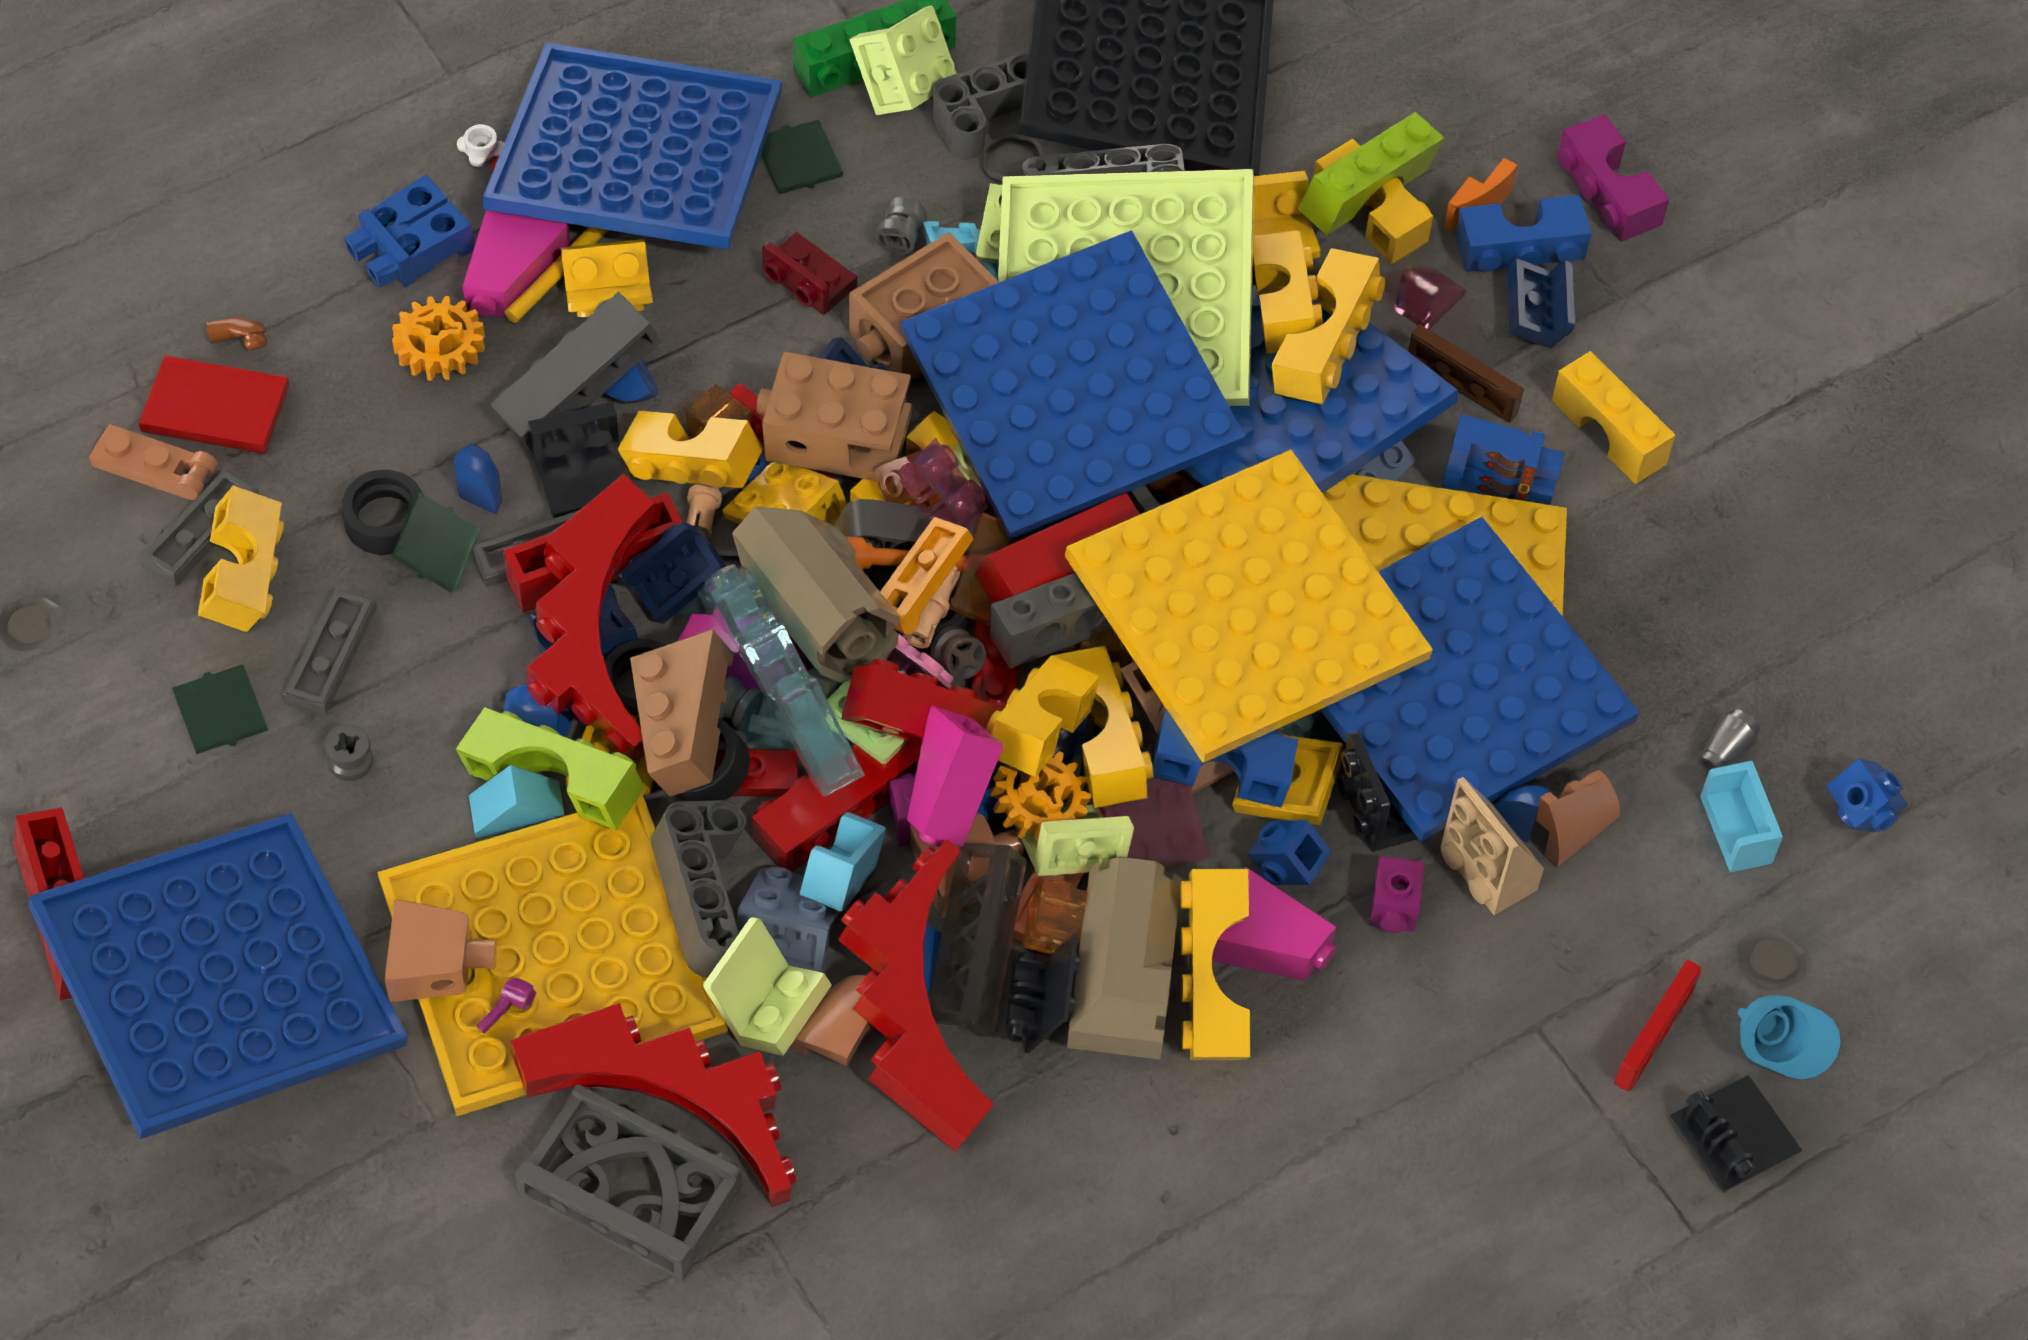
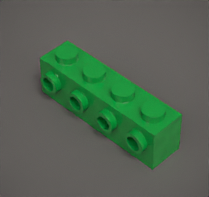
M903 0L793 37L794 71L810 98L863 80L849 39L860 33L890 28L927 6H933L948 50L956 48V14L948 1Z

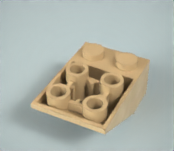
M1464 777L1458 779L1440 846L1441 854L1446 864L1452 870H1458L1467 881L1473 898L1478 903L1485 904L1491 913L1496 915L1537 891L1544 867L1492 803Z

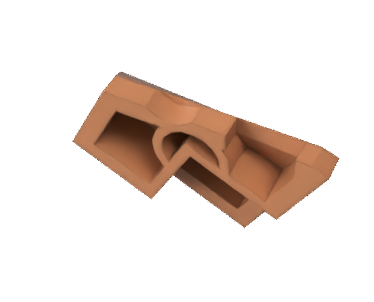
M1600 770L1588 774L1580 781L1574 780L1566 784L1559 798L1551 792L1544 794L1540 798L1536 821L1549 831L1545 857L1557 867L1620 817V804L1616 792L1608 777Z
M848 976L831 987L789 1049L804 1056L808 1050H811L847 1067L863 1037H869L874 1026L853 1010L862 996L856 991V988L866 976Z

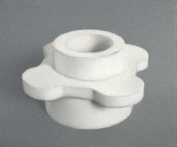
M479 124L466 130L464 136L458 139L457 148L469 156V163L471 165L480 167L494 156H499L505 143L497 140L496 132L493 128Z

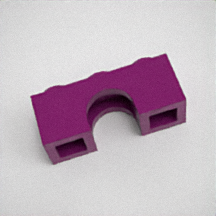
M1602 114L1564 129L1557 156L1561 167L1565 171H1569L1578 183L1583 197L1590 200L1596 207L1604 225L1608 229H1612L1622 242L1662 226L1670 199L1648 171L1635 176H1622L1613 171L1620 168L1626 141L1608 117Z

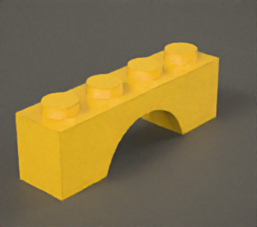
M1330 249L1317 275L1318 301L1321 308L1332 316L1324 324L1313 330L1286 335L1272 362L1274 394L1323 404L1330 389L1337 388L1341 377L1342 365L1345 359L1352 358L1356 346V337L1360 330L1367 328L1371 307L1374 301L1379 302L1384 292L1385 278L1380 276L1379 258Z
M1106 646L1053 655L1100 676L1090 713L1095 718L1094 724L1103 729V731L1094 739L1082 745L1084 777L1088 779L1086 784L1091 794L1093 807L1098 808L1147 798L1146 779L1153 778L1152 762L1149 752H1141L1140 748H1143L1142 732L1139 722H1131L1130 720L1133 717L1132 703L1129 692H1121L1120 688H1123V679L1119 663H1111Z
M1192 869L1189 873V881H1181L1180 885L1181 909H1189V927H1181L1180 939L1181 955H1189V974L1181 975V1001L1189 1002L1190 1021H1182L1181 1024L1182 1049H1190V1060H1247L1250 1058V1010L1234 1003L1220 990L1213 975L1212 955L1220 935L1229 927L1245 921L1249 916L1248 869Z

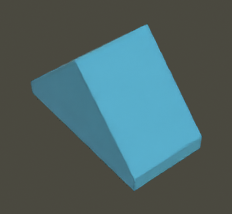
M512 765L505 768L469 795L475 838L506 834L565 816L558 780Z

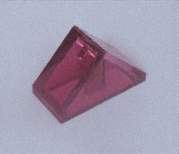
M1405 267L1401 273L1394 310L1416 325L1421 324L1430 330L1463 297L1466 289L1434 268Z

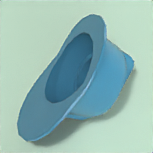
M1767 995L1757 998L1747 1008L1739 1007L1737 1011L1741 1018L1739 1023L1741 1047L1746 1057L1758 1065L1787 1077L1803 1080L1816 1077L1828 1070L1837 1058L1841 1045L1839 1029L1830 1016L1815 1007L1788 996Z

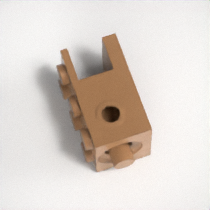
M948 232L849 293V334L856 340L857 349L865 360L871 361L874 359L878 364L882 363L887 371L911 375V381H913L923 373L900 331V322L997 284L999 281Z
M783 351L772 390L761 388L757 400V414L764 415L762 427L766 461L877 481L874 469L899 459L912 415V404L905 402L911 375Z

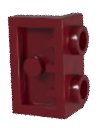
M795 232L779 247H776L769 241L762 246V263L765 275L773 283L781 284L794 293L803 305L813 307L823 316L857 287V276L798 232Z

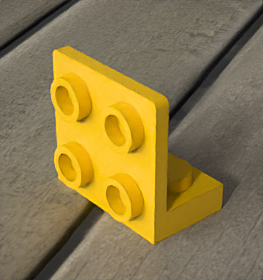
M1305 171L1254 176L1253 236L1300 230L1303 247L1311 246L1312 257L1315 259L1320 257V246L1310 220L1298 210L1308 188V177Z
M645 239L561 248L568 312L577 311L578 317H590L600 303L612 298L618 291L637 311L644 310V304L653 303Z
M771 462L722 511L726 519L740 524L755 506L800 510L834 526L847 505V501L838 480L807 468Z

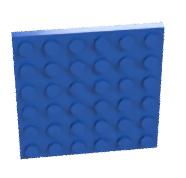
M545 42L483 195L484 210L505 214H515L729 250L782 93V80Z
M1132 230L900 322V331L1009 541L1244 445L1245 434Z
M1255 284L1252 286L1250 406H1229L1246 436L1244 445L1184 470L1205 487L1292 450L1320 491L1324 493L1457 403L1458 390L1369 322L1367 328L1360 330L1356 337V346L1352 358L1345 359L1342 365L1341 377L1337 388L1330 389L1323 404L1274 394L1272 362L1277 353L1266 354L1260 300ZM1318 300L1312 301V305L1319 304ZM1321 308L1324 324L1332 315Z
M1483 517L1378 571L1432 647L1433 651L1430 659L1320 709L1346 744L1349 733L1359 732L1388 800L1420 842L1445 829L1456 783L1461 777H1464L1490 802H1493L1502 797L1504 793L1529 782L1636 722L1640 713Z
M292 813L29 896L28 907L140 1139L406 1046L408 1035Z

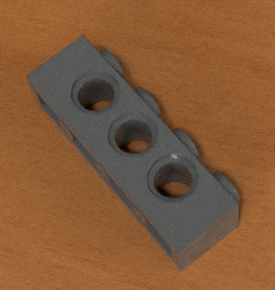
M1076 573L991 604L990 638L1010 669L1113 630Z

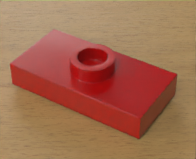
M717 749L714 772L719 768L724 759L725 749ZM749 750L751 761L748 776L740 789L732 796L780 797L785 794L798 779V750Z

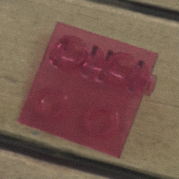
M934 438L913 462L910 460L897 470L902 477L899 481L912 498L928 486H932L931 489L915 501L917 505L935 493L939 495L940 498L923 511L926 516L945 503L946 506L929 517L930 522L934 517L950 523L961 525L969 530L988 507L984 502L985 495L975 481L967 480L958 468L959 461L955 453L947 445H941Z
M1151 778L1146 780L1147 798L1099 807L1103 818L1129 816L1134 826V831L1127 858L1157 861L1166 869L1209 857L1191 786L1164 779Z

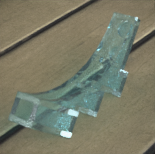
M732 564L713 573L704 581V588L697 591V594L704 607L722 627L749 668L786 732L815 789L826 797L865 776L817 679L807 672L784 625L774 618L752 572L744 566L736 568L735 564Z

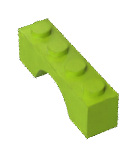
M1414 112L1314 175L1298 210L1324 234L1329 235L1352 220L1363 204L1391 179L1397 177L1404 186L1428 171L1445 137L1419 114Z
M484 707L456 748L468 773L486 781H489L510 765L531 772L552 771L568 776L567 793L578 815L614 830L619 828L645 788L636 770V764L626 755L618 752L612 755L598 750L593 744L584 739L571 740L561 736L557 731L546 725H540L539 727L531 725L509 711L499 713Z

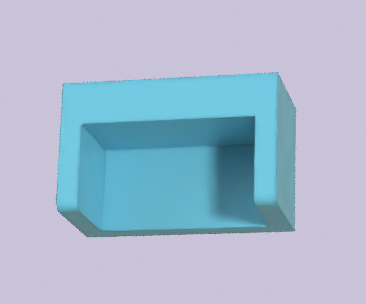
M1753 761L1711 769L1700 798L1729 871L1735 872L1772 864L1783 836Z
M846 812L840 819L832 848L828 850L821 846H815L811 850L799 895L842 912L874 874L887 827Z

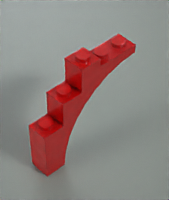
M623 474L545 539V563L549 570L562 581L536 602V626L540 633L554 644L527 666V690L540 706L546 707L549 705L558 715L569 705L573 704L571 708L577 718L587 726L593 724L603 734L605 744L613 753H622L636 763L645 755L641 727L625 709L609 679L600 649L599 635L602 602L613 573L630 546L654 522V502Z
M946 839L936 851L929 846L912 866L917 874L909 883L900 879L885 898L875 892L866 904L858 899L841 919L846 928L838 940L872 968L856 988V991L862 996L853 1010L888 1038L871 1058V1061L877 1066L868 1080L953 1151H956L994 1103L966 1076L946 1047L932 1015L924 981L923 941L929 909L942 878L961 851Z
M620 1003L511 1039L512 1057L527 1098L561 1089H572L579 1084L585 1088L605 1087L640 1092L672 1103L706 1122L734 1146L757 1176L772 1207L790 1201L791 1184L797 1182L795 1172L789 1157L784 1156L780 1158L774 1141L780 1140V1135L772 1113L764 1114L766 1111L775 1109L776 1092L781 1090V1084L772 1063L765 1065L760 1051L705 1069L711 1066L706 1045L702 1039L694 1040L690 1027L635 1045L641 1042L636 1021L632 1015L624 1016Z

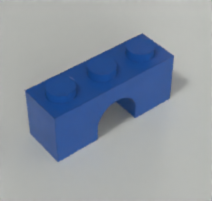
M1580 195L1540 199L1535 223L1530 227H1519L1507 221L1503 215L1500 203L1462 207L1459 209L1455 237L1465 272L1492 271L1498 268H1507L1516 258L1534 265L1562 262L1564 259L1570 262L1585 259L1591 230Z
M1165 709L1157 732L1152 758L1153 777L1193 786L1200 766L1205 763H1202L1170 713ZM1272 731L1207 762L1225 763L1236 772L1239 778L1238 798L1281 808L1291 784L1298 739L1286 737L1279 732Z

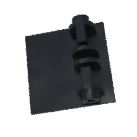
M1073 934L1044 962L1037 960V955L1029 951L1020 952L1018 958L1013 961L1011 983L1013 984L1010 985L1009 989L1012 996L1008 998L1004 1029L1009 1033L1008 1039L1017 1043L1026 1041L1025 1053H1030L1042 1041L1048 1040L1052 1032L1062 1023L1068 1022L1073 1014L1075 996L1071 995L1072 983L1080 966V955L1076 953L1077 934Z
M1749 1075L1707 1096L1701 1090L1693 1093L1686 1100L1689 1106L1670 1116L1723 1193L1802 1151Z

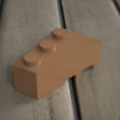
M713 629L630 658L648 774L670 797L712 783L721 731L717 724L720 707L726 703L727 691L724 689L727 667L732 666L734 653Z

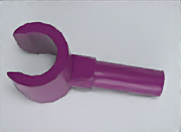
M520 978L509 979L503 987L501 999L497 1002V1005L476 1025L478 1030L485 1034L504 1013H507L511 1005L524 1011L527 1010L536 997L533 985Z

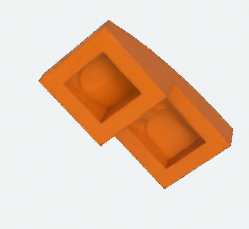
M1503 158L1484 183L1469 176L1448 203L1444 229L1450 232L1456 229L1459 209L1462 207L1502 203L1513 190L1518 165Z

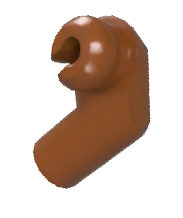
M232 317L206 323L210 343L243 337L245 348L248 350L263 348L267 344V339L264 335V332H267L261 322L243 317Z

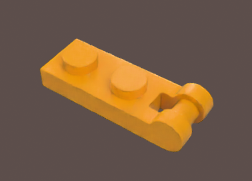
M934 517L884 585L880 593L900 616V626L894 624L896 631L910 635L917 629L920 622V614L974 540L967 528ZM901 599H904L903 602L900 604V606L897 607V605H898V603L900 602V600H901Z

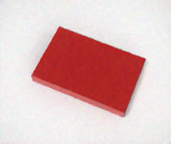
M164 355L139 421L141 432L266 454L290 386L288 377Z

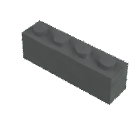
M618 291L612 298L600 303L594 313L579 327L567 332L562 342L546 356L538 358L531 365L530 370L517 382L505 387L500 392L498 398L491 404V407L509 429L532 452L528 421L589 407L662 341L651 324Z

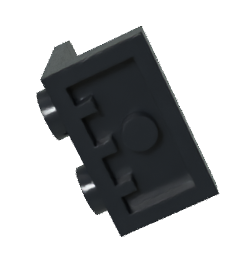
M613 402L528 421L532 454L553 518L581 510L623 474L632 481L628 466L617 450L620 442L617 414Z
M1359 732L1349 733L1346 749L1341 753L1342 769L1341 774L1337 775V785L1341 797L1344 800H1350L1354 809L1353 821L1358 835L1361 838L1366 837L1372 852L1417 840V836L1388 800Z

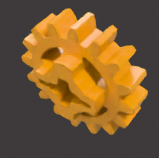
M429 296L427 297V305L421 306L414 301L411 303V314L403 311L399 313L400 324H393L392 327L394 336L392 338L394 354H398L401 367L410 365L411 375L416 376L423 370L426 371L427 380L432 381L436 373H442L446 381L450 380V371L456 370L461 375L466 374V362L477 365V353L484 352L485 350L483 322H479L476 310L467 312L465 301L462 300L454 306L451 305L450 296H445L442 303H435L434 298Z
M1060 751L1054 758L1048 761L1036 777L1004 763L1003 766L999 767L993 778L995 784L990 791V796L998 799L993 808L994 813H1006L1007 818L1003 826L1008 828L1016 824L1020 827L1018 837L1021 839L1026 836L1027 832L1034 833V839L1037 843L1042 822L1084 819L1089 811L1086 805L1091 799V794L1082 791L1088 779L1082 776L1076 777L1074 772L1078 764L1076 762L1070 763L1067 766L1063 764V753ZM1020 776L1021 780L1018 784V789H1014V779ZM1067 800V811L1062 814L1063 801Z

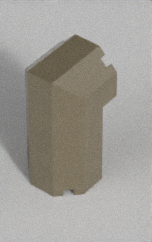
M755 506L732 532L744 577L821 675L840 683L851 680V676L848 673L852 672L854 667L872 664L873 659L884 660L897 646L899 635L894 630V624L900 626V616L855 562V548L837 527L800 510Z
M1117 857L1109 860V868L1099 871L1100 863L1090 867L1079 948L1080 966L1076 974L1073 994L1075 996V1008L1070 1018L1067 1048L1160 1060L1182 878L1173 873V880L1164 875L1165 867L1157 861Z

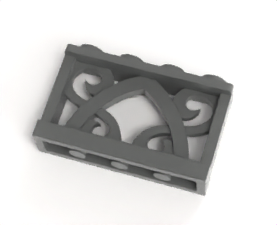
M579 1084L573 1089L571 1097L528 1160L525 1159L515 1173L518 1195L681 1281H684L690 1272L694 1259L735 1195L742 1188L741 1169L728 1155L717 1151L712 1154L697 1146L696 1142L686 1133L679 1130L670 1132L656 1125L654 1119L647 1113L639 1109L629 1111L616 1104L614 1099L605 1091L598 1088H591L589 1090ZM590 1119L606 1129L603 1134L595 1136L586 1128V1143L590 1148L583 1151L574 1142L572 1130L578 1122ZM563 1144L572 1158L565 1161L552 1173L545 1170ZM648 1157L657 1174L662 1197L656 1195L636 1196L627 1200L618 1208L610 1204L609 1180L600 1165L621 1159ZM671 1162L679 1166L675 1171ZM588 1171L599 1183V1188L593 1193L580 1188L584 1182L591 1183V1179L585 1174ZM697 1175L713 1183L714 1193L707 1201L699 1204L679 1202V1196L693 1197L702 1191V1187L695 1188L688 1184L690 1177ZM640 1208L662 1209V1214L649 1210L652 1218L647 1223L635 1217L636 1211ZM679 1214L699 1217L683 1242L675 1238Z

